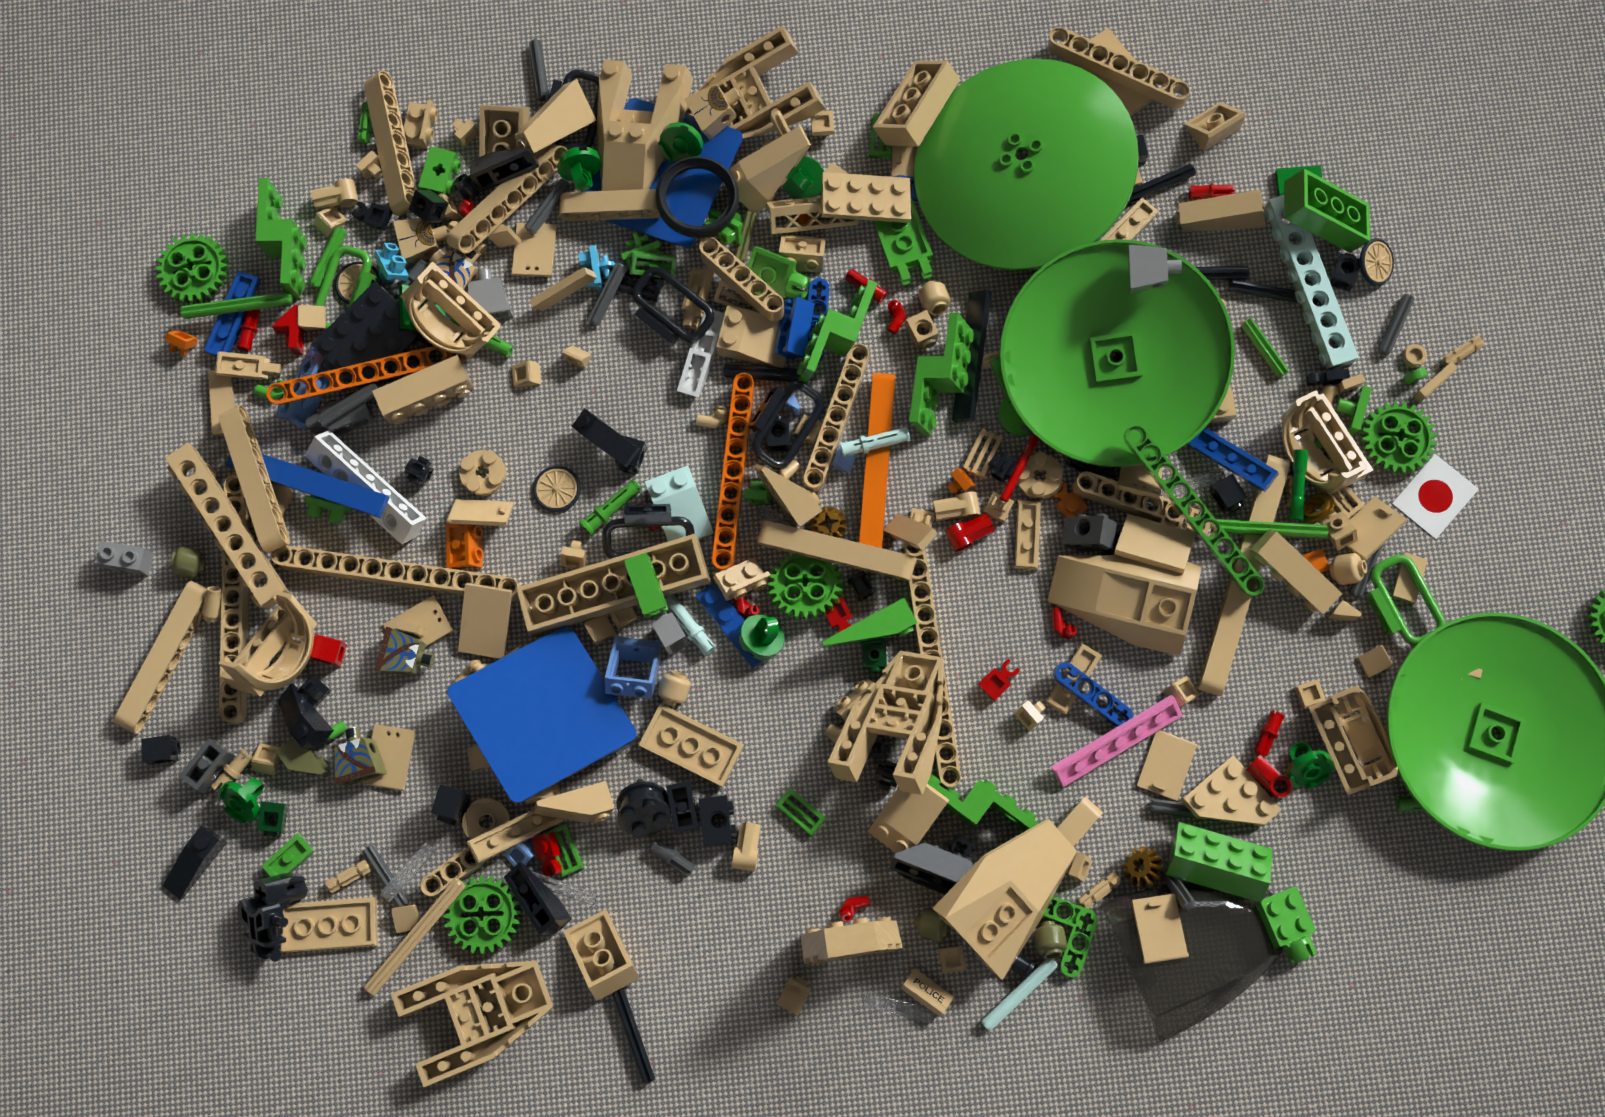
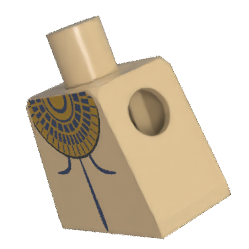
M712 85L685 98V101L700 129L711 140L736 118L737 115L731 105L742 98L735 87L724 93L718 85Z
M421 218L393 221L401 255L406 260L407 268L414 266L419 259L425 261L431 258L439 250L438 241L447 239L448 231L446 225L434 228L432 223L425 222Z

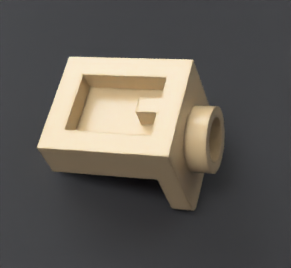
M798 976L794 980L789 978L777 1005L798 1016L811 991L807 987L809 982Z

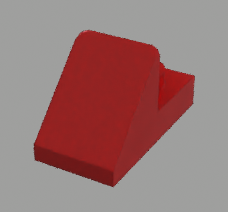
M294 305L272 325V328L277 334H286V346L294 355H303L304 330L298 327V305Z

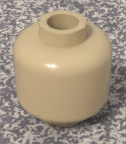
M929 281L923 285L918 293L924 311L927 310L932 315L943 314L951 302L947 289L941 282Z
M1356 553L1338 555L1330 563V575L1333 580H1336L1341 585L1359 583L1362 581L1364 574L1367 573L1366 561L1362 560Z
M674 670L663 674L657 693L663 698L662 702L664 704L675 707L677 703H684L691 687V682L687 679L688 675Z

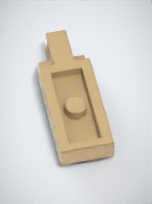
M710 268L692 269L687 287L706 302L714 272ZM684 297L681 308L684 311L683 326L689 330H697L704 311Z
M218 352L215 374L216 376L268 380V376L281 377V364L270 363V359L259 355Z

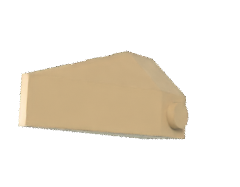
M801 126L794 128L738 161L729 169L738 186L739 201L751 212L757 214L767 206L766 202L773 201L777 189L780 185H784L791 169L798 165L811 146Z

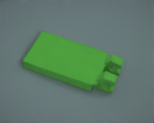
M911 198V220L909 223L873 221L890 272L898 273L902 287L911 285L908 269L918 266L923 281L932 279V269L929 263L932 262L933 253L913 198Z

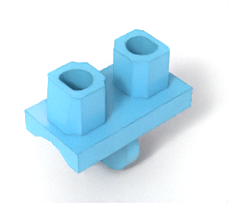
M384 243L383 249L375 250L374 257L380 267L378 275L381 281L385 283H393L397 278L407 281L409 277L405 269L406 260L404 257L398 256L399 247L395 243Z
M596 245L589 246L590 251L578 254L581 268L592 266V270L597 277L596 280L587 284L584 288L596 287L597 291H602L601 272L604 273V278H608L615 262L609 261L608 255H603L602 262H600Z

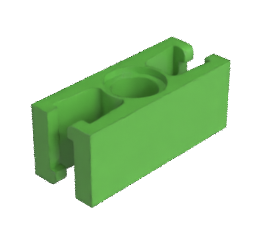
M645 552L624 560L643 615L649 619L669 611L650 556Z

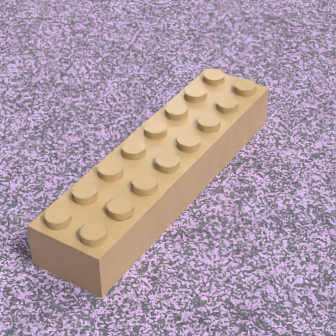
M695 534L516 587L527 631L536 636L564 626H570L639 605L624 560L645 552L650 556L664 597L711 583L699 539Z

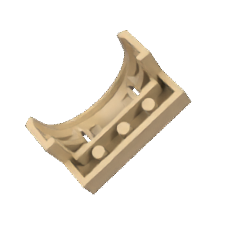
M433 261L400 296L405 301L407 312L415 328L428 342L444 351L465 355L468 359L477 353L501 327V324ZM425 300H428V301L422 306V308H421L420 310H418L419 306H420ZM434 302L437 303L447 314H449L460 326L454 324L448 318H446L435 306ZM463 332L461 338L456 343H454L457 337Z
M1314 391L1297 399L1280 418L1283 422L1282 437L1284 448L1292 465L1294 450H1308L1305 479L1319 488L1326 489L1329 495L1365 478L1373 471L1324 394L1319 395L1317 391ZM1303 429H1308L1307 431L1297 436H1294L1295 433ZM1313 433L1326 450L1332 462L1327 459L1321 449H1317Z
M276 591L272 598L278 604L277 608L233 663L226 656L218 663L225 670L221 677L231 688L261 697L267 690H275L286 686L298 677L305 668L312 653L314 628L317 622L301 606L297 599L289 593ZM292 637L300 638V639H302V642H301V641H297V640H293V639H291V638H292ZM286 642L285 648L278 660L268 668L271 659L282 650Z
M1354 686L1332 695L1329 699L1309 706L1348 796L1397 776L1398 767L1394 765L1387 734L1371 701L1363 690ZM1357 711L1361 712L1359 714L1344 719V716H1347ZM1381 757L1380 760H1378V761H1375V762L1370 763V764H1368V765H1365V764H1364V763H1367V762H1369V761H1372V760H1374V759H1377V758Z

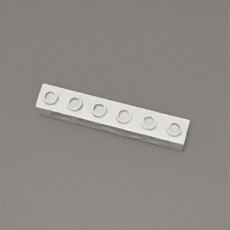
M330 430L314 436L305 457L325 475L390 497L381 519L374 516L371 517L401 544L417 537L426 520L423 514Z

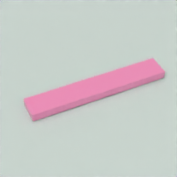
M1172 695L1168 696L1051 766L1059 785L1062 788L1181 718L1183 715L1176 699Z

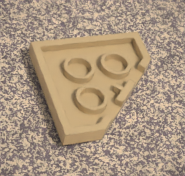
M1234 755L1181 799L1183 804L1197 819H1214L1237 824L1247 823L1254 826H1264L1281 811L1280 807Z

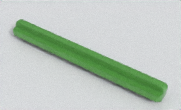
M290 292L186 305L180 307V314L183 319L287 306L291 305L293 300Z
M1216 519L1228 534L1264 535L1268 529H1271L1284 537L1325 539L1328 536V526ZM1211 524V525H1210V526H1211L1210 529H1211V532L1213 533L1214 528H1213V525Z

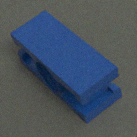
M793 297V300L784 299V316L779 322L774 354L791 360L796 359V356L804 358L815 303L799 297Z

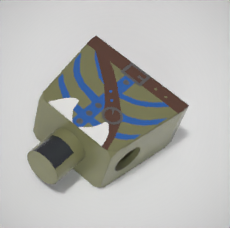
M386 627L375 670L383 674L418 675L420 666L432 668L435 655L425 652L426 644Z
M358 727L346 729L347 742L334 748L335 783L337 785L350 786L386 775L387 772L375 740L365 737L361 738Z

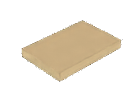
M1128 514L1114 554L1183 574L1196 533Z
M472 583L465 584L458 652L499 659L505 656L513 590Z

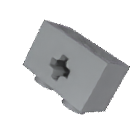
M100 541L94 563L108 570L149 576L154 554L142 547Z
M672 612L658 615L654 619L655 622L651 623L669 656L689 645L686 635Z

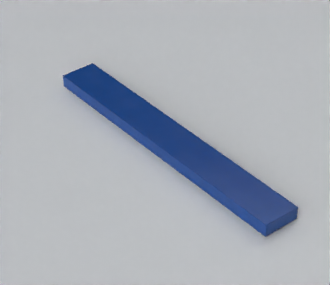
M262 454L271 482L381 519L390 498L387 495ZM229 455L225 465L235 470L231 455Z

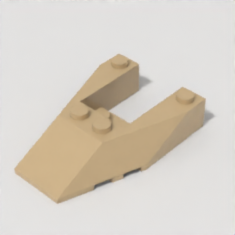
M783 26L724 59L723 65L714 74L711 73L706 79L707 82L698 91L696 90L693 93L695 94L712 85H718L724 93L735 87L742 99L731 105L737 116L727 127L739 130L743 135V139L776 130L770 118V114L775 111H781L789 126L806 120L826 109L817 89L810 81L778 100L771 102L759 76L799 53L791 35ZM687 105L685 113L693 116L689 106Z
M603 61L599 77L596 127L598 154L601 159L600 177L602 191L650 188L658 174V168L663 161H666L658 147L660 135L663 129L670 123H683L687 108L685 98L689 97L693 83V77L686 65L665 64L654 112L624 110L632 73L624 61Z
M899 651L882 671L883 675L876 683H871L867 688L866 695L860 701H856L853 704L827 763L835 778L857 782L878 734L908 739L893 776L900 791L923 795L931 776L942 722L943 657Z
M868 917L854 919L852 925L844 926L843 921L829 923V928L805 930V935L801 936L804 964L807 966L836 959L900 951L902 949V942L897 921H891V917L876 919L877 921L868 922Z
M537 961L457 966L391 993L399 1017L409 1016L446 1001L458 1034L460 1046L415 1064L423 1087L432 1086L494 1059L554 1007Z

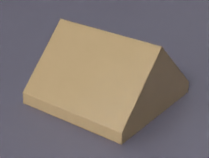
M1219 102L1186 122L1185 127L1204 152L1240 130L1246 115L1245 112Z

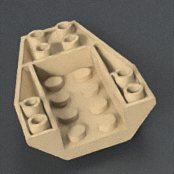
M1118 555L1058 556L1048 602L1132 645L1180 656L1191 618L1202 565L1187 562L1184 573L1181 574Z

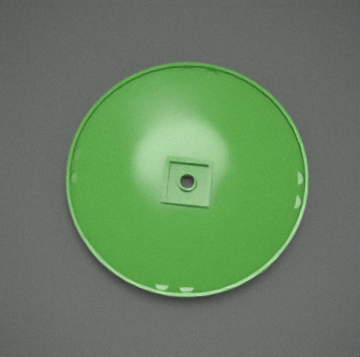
M1022 59L993 66L970 77L953 90L917 148L914 177L919 204L929 225L937 236L952 250L968 260L983 266L1002 270L1025 271L1040 269L1056 256L1072 248L1098 241L1116 223L1131 197L1136 182L1139 152L1135 128L1127 109L1116 93L1105 82L1080 67L1049 59ZM1021 151L1028 152V156L1024 160L1016 158L1017 154Z
M1123 239L1101 240L1072 248L1056 256L1042 266L1025 283L1016 296L1004 324L1000 350L1001 371L1006 391L1015 411L1031 432L1046 445L1071 459L1086 464L1103 467L1141 465L1123 438L1124 432L1134 425L1142 426L1166 456L1178 451L1198 436L1211 422L1227 394L1232 379L1235 344L1231 321L1218 292L1195 266L1176 253L1167 250V260H1181L1182 274H1168V285L1166 287L1130 294L1129 245L1162 248L1147 242ZM1112 352H1120L1123 359L1118 363H1114L1110 360L1109 356ZM1132 430L1129 438L1132 442L1138 443L1141 439V434L1137 430ZM1147 448L1144 452L1145 459L1147 461L1155 459L1154 450Z
M1481 613L1461 617L1444 624L1429 633L1409 652L1398 669L1390 689L1386 715L1387 737L1394 765L1398 767V774L1416 803L1435 822L1454 835L1476 845L1503 851H1525L1550 846L1566 840L1583 829L1597 816L1605 805V678L1594 662L1577 644L1552 627L1527 617L1508 613ZM1479 668L1483 669L1481 678L1467 675ZM1493 727L1501 732L1499 740L1494 739L1491 734Z

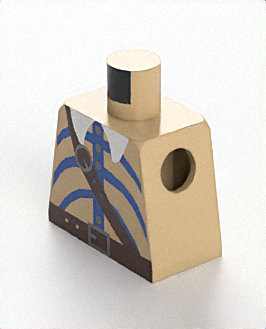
M474 250L464 253L462 257L454 251H449L436 263L467 294L468 283L478 279V270L473 264L479 255Z

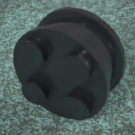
M638 779L635 783L622 789L616 799L618 823L622 830L636 838L653 835L663 830L668 825L671 817L666 790L656 783L645 782L643 779Z

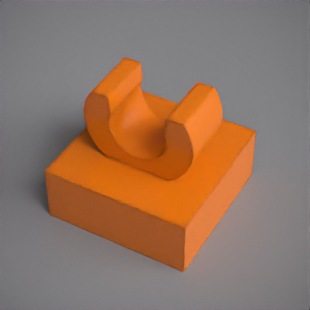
M178 329L168 332L165 341L170 343L169 352H175L177 347H179V357H184L188 355L189 348L196 346L198 338Z
M956 468L951 473L955 480L947 486L953 494H957L962 489L970 492L976 487L975 483L961 468Z

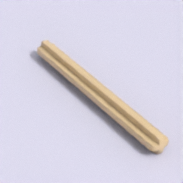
M453 879L366 983L364 988L369 994L376 995L461 894L465 889V885L461 880Z

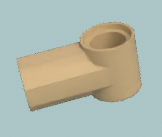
M352 179L338 180L333 186L315 189L311 193L316 210L338 205L346 208L353 207L358 202L355 181Z
M965 492L953 498L933 501L936 521L954 518L967 520L981 515L976 492Z
M741 822L738 843L733 854L732 868L756 872L761 825Z

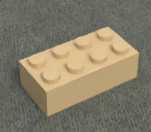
M914 61L873 126L885 145L919 147L960 80L948 61Z
M456 355L375 389L372 392L383 417L390 424L398 425L406 422L409 416L414 414L420 416L429 411L428 408L435 405L437 407L444 406L454 397H465L470 394L474 387L464 364Z

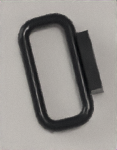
M580 69L572 70L566 74L563 84L562 81L553 80L549 99L564 84L576 78L593 81L599 89L600 75ZM598 89L592 110L596 121L589 124L584 143L574 144L560 139L554 142L555 144L563 146L567 150L579 147V151H587L586 147H592L597 127Z
M661 267L647 269L634 285L632 296L639 306L634 315L674 345L679 338L689 343L699 341L714 321L715 314L710 304ZM653 276L661 277L705 312V320L694 333L689 334L642 297V289Z
M802 381L791 382L784 390L779 387L771 389L747 426L754 432L757 431L752 441L754 455L774 469L787 467L824 409L822 396ZM800 390L814 400V410L784 458L775 460L762 450L761 443L792 393Z
M670 504L624 506L623 519L611 520L604 526L602 531L603 551L610 559L632 553L616 552L612 549L611 533L616 528L679 525L685 528L686 536L695 534L694 526L685 517L671 516Z

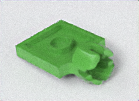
M754 246L747 267L778 293L783 301L785 298L793 300V297L804 299L808 291L803 289L810 287V278L796 271V261Z
M1297 886L1264 898L1261 903L1255 902L1274 948L1282 947L1291 964L1305 961L1310 958V955L1311 957L1316 955V949L1311 940V934L1316 932V929Z

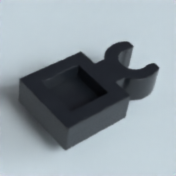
M357 202L356 205L362 210L360 213L352 212V216L358 221H363L366 226L385 231L393 215L391 208L371 203L368 208L363 202Z
M1336 366L1328 368L1325 373H1309V376L1306 377L1307 386L1339 384L1342 380L1350 378L1349 369H1341V367Z

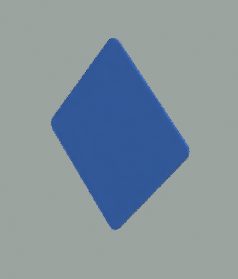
M632 98L626 103L624 110L654 112L655 104L638 98ZM685 113L683 123H691L703 140V150L699 157L713 159L729 170L743 140L742 133L739 130L726 126L713 139L709 140L700 129L694 116ZM666 159V161L661 163L657 170L658 174L649 189L657 188L660 177L668 167L675 163L674 160L670 162ZM690 169L678 174L671 181L667 189L666 202L669 210L683 223L702 226L723 181L716 174L704 169ZM599 170L597 174L591 177L593 186L584 192L602 191ZM661 217L604 220L684 248L692 246L696 238L687 237L675 232Z
M567 626L545 635L457 681L448 688L450 700L509 799L514 803H521L629 744L636 738L637 733L633 724L613 694H605L604 678L573 629Z

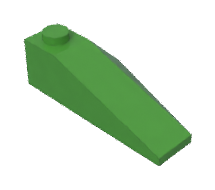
M902 598L820 642L819 646L824 648L890 637L898 633L902 637L913 631L912 626L918 622L905 598Z

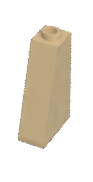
M576 79L564 84L514 135L517 140L518 149L528 147L532 153H535L596 121L578 80Z
M1260 190L1178 203L1179 211L1175 212L1176 223L1181 225L1183 232L1266 227L1264 203Z

